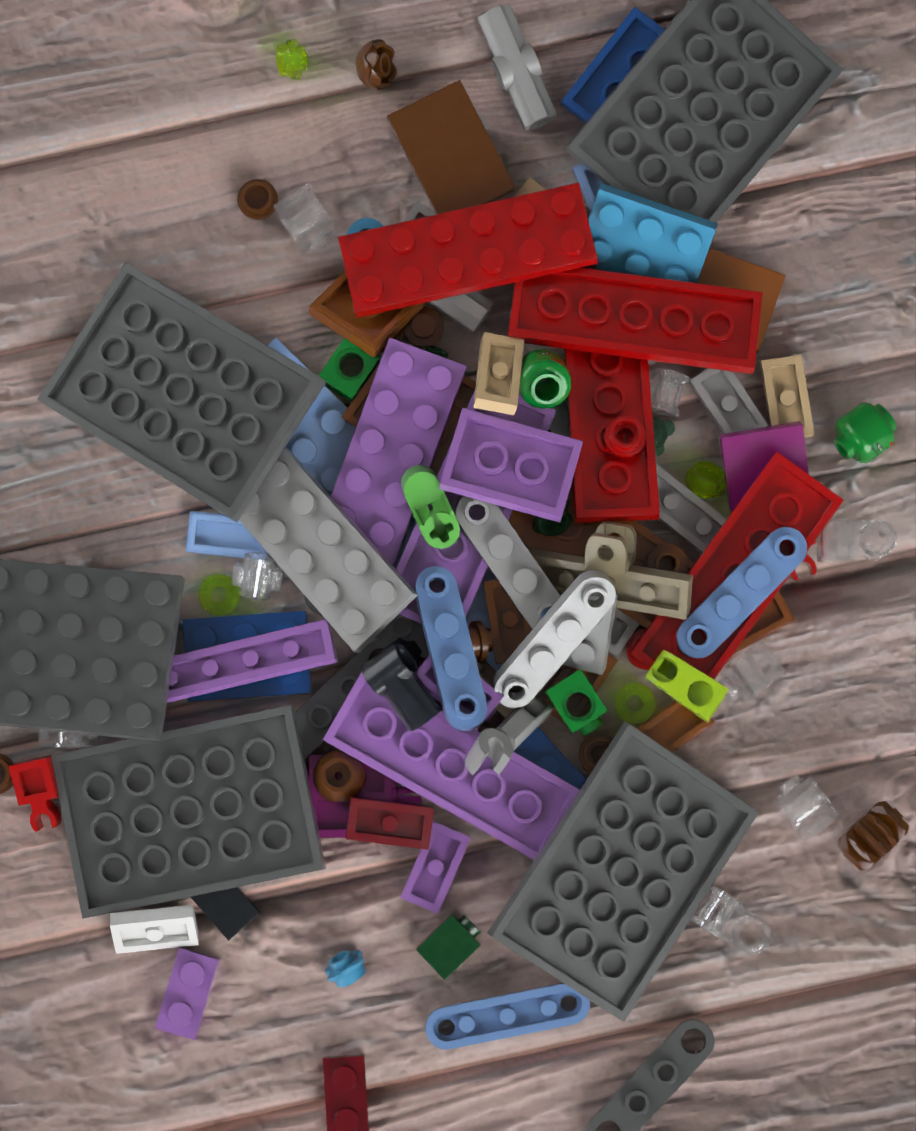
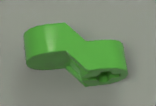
M412 466L402 476L401 487L418 527L430 546L439 549L450 547L458 539L460 527L444 490L439 489V479L435 472L427 466ZM430 503L433 506V509L429 510L428 504Z

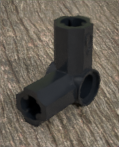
M398 638L380 654L362 665V673L372 690L379 696H385L407 728L412 732L440 713L442 709L417 675L418 668L420 667L421 649L414 640L405 641L402 638Z

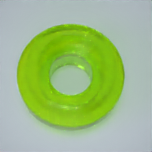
M287 39L285 44H279L276 48L277 68L282 77L289 76L292 80H298L302 76V71L307 70L308 57L304 46H299L296 39Z
M697 462L694 467L688 470L685 484L700 498L719 497L723 494L726 487L725 473L721 467L712 462Z
M217 574L208 577L199 589L201 606L213 615L222 616L229 614L237 607L240 600L238 585L226 575ZM217 587H222L226 590V598L222 602H214L211 597L212 591Z
M641 683L624 685L619 689L614 699V708L617 715L623 721L630 724L645 722L652 716L655 710L654 694L647 686ZM630 696H638L642 700V707L639 711H631L627 707V700Z

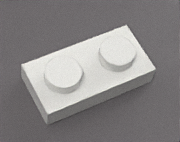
M193 905L110 913V929L116 954L199 945V932Z

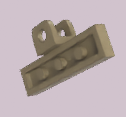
M602 521L596 532L587 541L585 557L534 548L530 551L560 596L580 574L589 570H598L607 574L613 583L615 592L618 594L616 608L685 620L690 614L693 575L633 565L636 560L637 536L634 527L630 524ZM611 533H617V534H619L620 536H619V537L610 536L609 534H611Z

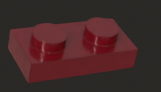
M351 796L345 839L429 850L434 807Z
M365 1054L323 1057L327 1131H369Z

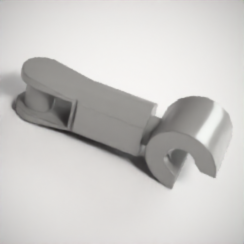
M536 695L527 705L516 708L496 729L483 730L465 757L467 770L473 775L485 758L488 757L492 760L493 770L500 775L511 759L513 751L545 721L553 711L554 706L551 704L546 706Z

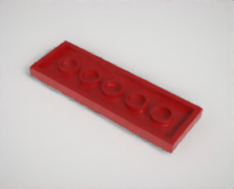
M579 182L338 237L356 318L598 264V257Z
M577 268L515 282L508 337L524 339L525 344L753 374L756 362L763 292Z
M564 349V361L571 375V389L567 397L570 438L583 441L573 476L575 523L658 520L660 508L648 360ZM630 416L637 419L644 426L646 441L642 450L636 455L620 457L613 454L607 448L604 441V433L607 425L614 418ZM623 432L617 435L618 440L622 443L632 441V437L628 433Z
M776 451L687 573L693 575L690 614L774 530L782 527L798 530L806 540L808 551L844 500ZM783 540L779 545V550L783 555L790 556L793 553L794 547L790 541ZM788 577L707 657L691 658L682 653L676 642V633L685 619L661 615L655 617L630 654L651 668L661 651L666 650L715 680ZM696 629L691 634V640L695 645H702L706 640V635L704 631Z

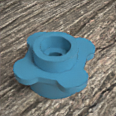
M345 950L335 955L329 961V966L325 969L326 975H329L327 977L329 982L335 981L336 985L342 988L360 979L366 972V968L363 965L365 960L361 956V951L354 950L351 952L350 950Z

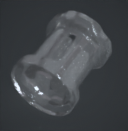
M655 368L653 376L656 377L651 396L652 413L679 418L681 411L678 409L683 386L688 385L690 377L673 370Z

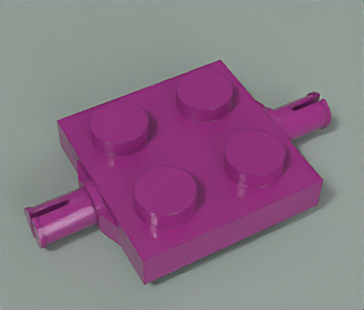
M309 755L308 780L320 838H345L350 801L330 802L319 794L313 783V770L319 759L324 755ZM360 761L365 771V782L356 797L422 804V796H405V794L415 792L407 787H397L393 779ZM338 772L335 774V779H342V773Z

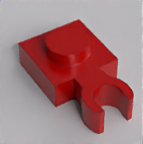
M51 755L15 762L8 766L18 805H31L30 824L32 829L36 832L44 827L41 814L49 816L52 828L57 827L61 823L62 818L59 809L52 802V799L58 798L59 795Z

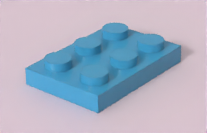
M601 183L588 220L598 257V264L590 266L603 271L697 283L718 223Z

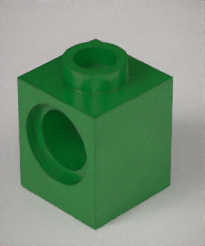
M344 338L318 376L326 382V387L352 403L380 363V358L377 356L373 358ZM352 357L360 359L364 364L360 374L349 377L341 372V365L346 359Z
M581 669L545 691L548 699L571 734L580 730L582 735L585 736L604 724L600 716L608 710ZM580 693L589 699L590 710L585 716L574 717L568 712L566 702L572 694Z

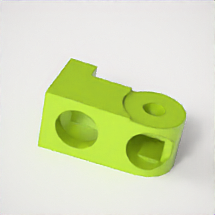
M666 650L661 651L644 677L707 723L729 692L727 687Z

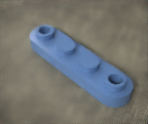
M782 527L771 532L681 623L676 633V642L682 653L691 658H704L712 654L798 567L807 553L806 540L798 530ZM783 540H788L793 544L794 550L790 556L783 555L779 550V545ZM696 629L704 631L706 635V640L702 645H695L691 640V634Z
M429 567L419 574L414 591L418 594L416 602L446 721L457 730L470 731L477 728L487 714V702L456 579L449 570L443 567ZM434 580L440 581L444 586V590L440 593H435L429 588V583ZM461 701L471 702L474 711L471 714L462 713L459 709V703Z
M558 983L439 1007L429 1015L425 1030L427 1038L437 1048L445 1050L577 1024L587 1016L590 1000L566 984ZM566 995H572L576 998V1006L572 1010H564L561 1007V999ZM445 1019L451 1020L455 1026L454 1031L448 1035L442 1034L438 1029L439 1023Z

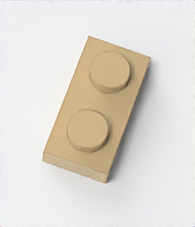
M487 332L483 333L480 344L473 408L509 415L515 414L518 406L524 339Z
M802 354L761 360L760 370L769 426L801 421L804 438L813 437L815 434Z

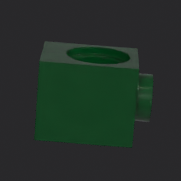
M452 913L416 947V951L445 980L481 946V943L476 939L481 932L465 915L457 919Z

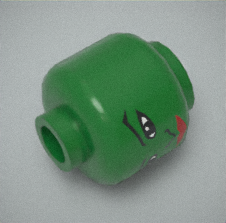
M537 349L525 354L522 358L519 387L523 400L530 406L540 409L554 408L560 405L568 397L571 389V375L563 358L556 352L547 349Z
M863 402L837 420L835 423L837 438L834 439V445L845 459L849 460L852 457L860 463H868L893 445L895 440L894 431L897 430V426L891 414L882 405L876 404L874 406L871 403Z

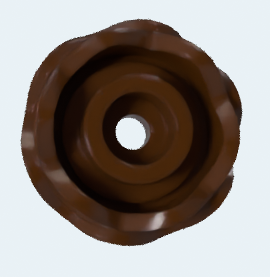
M381 39L372 40L365 44L358 52L356 58V70L359 79L367 87L375 91L390 87V82L397 74V69L392 62L395 53L394 49L385 44L386 42Z
M332 751L325 754L319 759L313 770L314 786L319 794L330 802L350 801L351 796L356 797L365 782V771L360 761L343 751ZM338 772L343 775L340 780L335 779V774Z

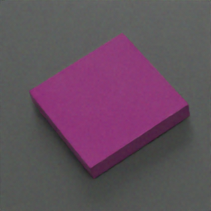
M801 421L719 435L730 514L776 451L809 474L804 430Z

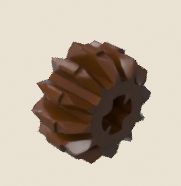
M887 801L878 802L839 838L837 846L851 864L853 863L859 870H867L908 833L909 825L903 819L904 816Z

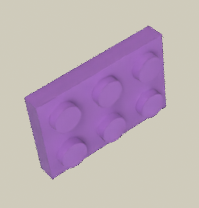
M462 408L439 489L561 522L583 441Z

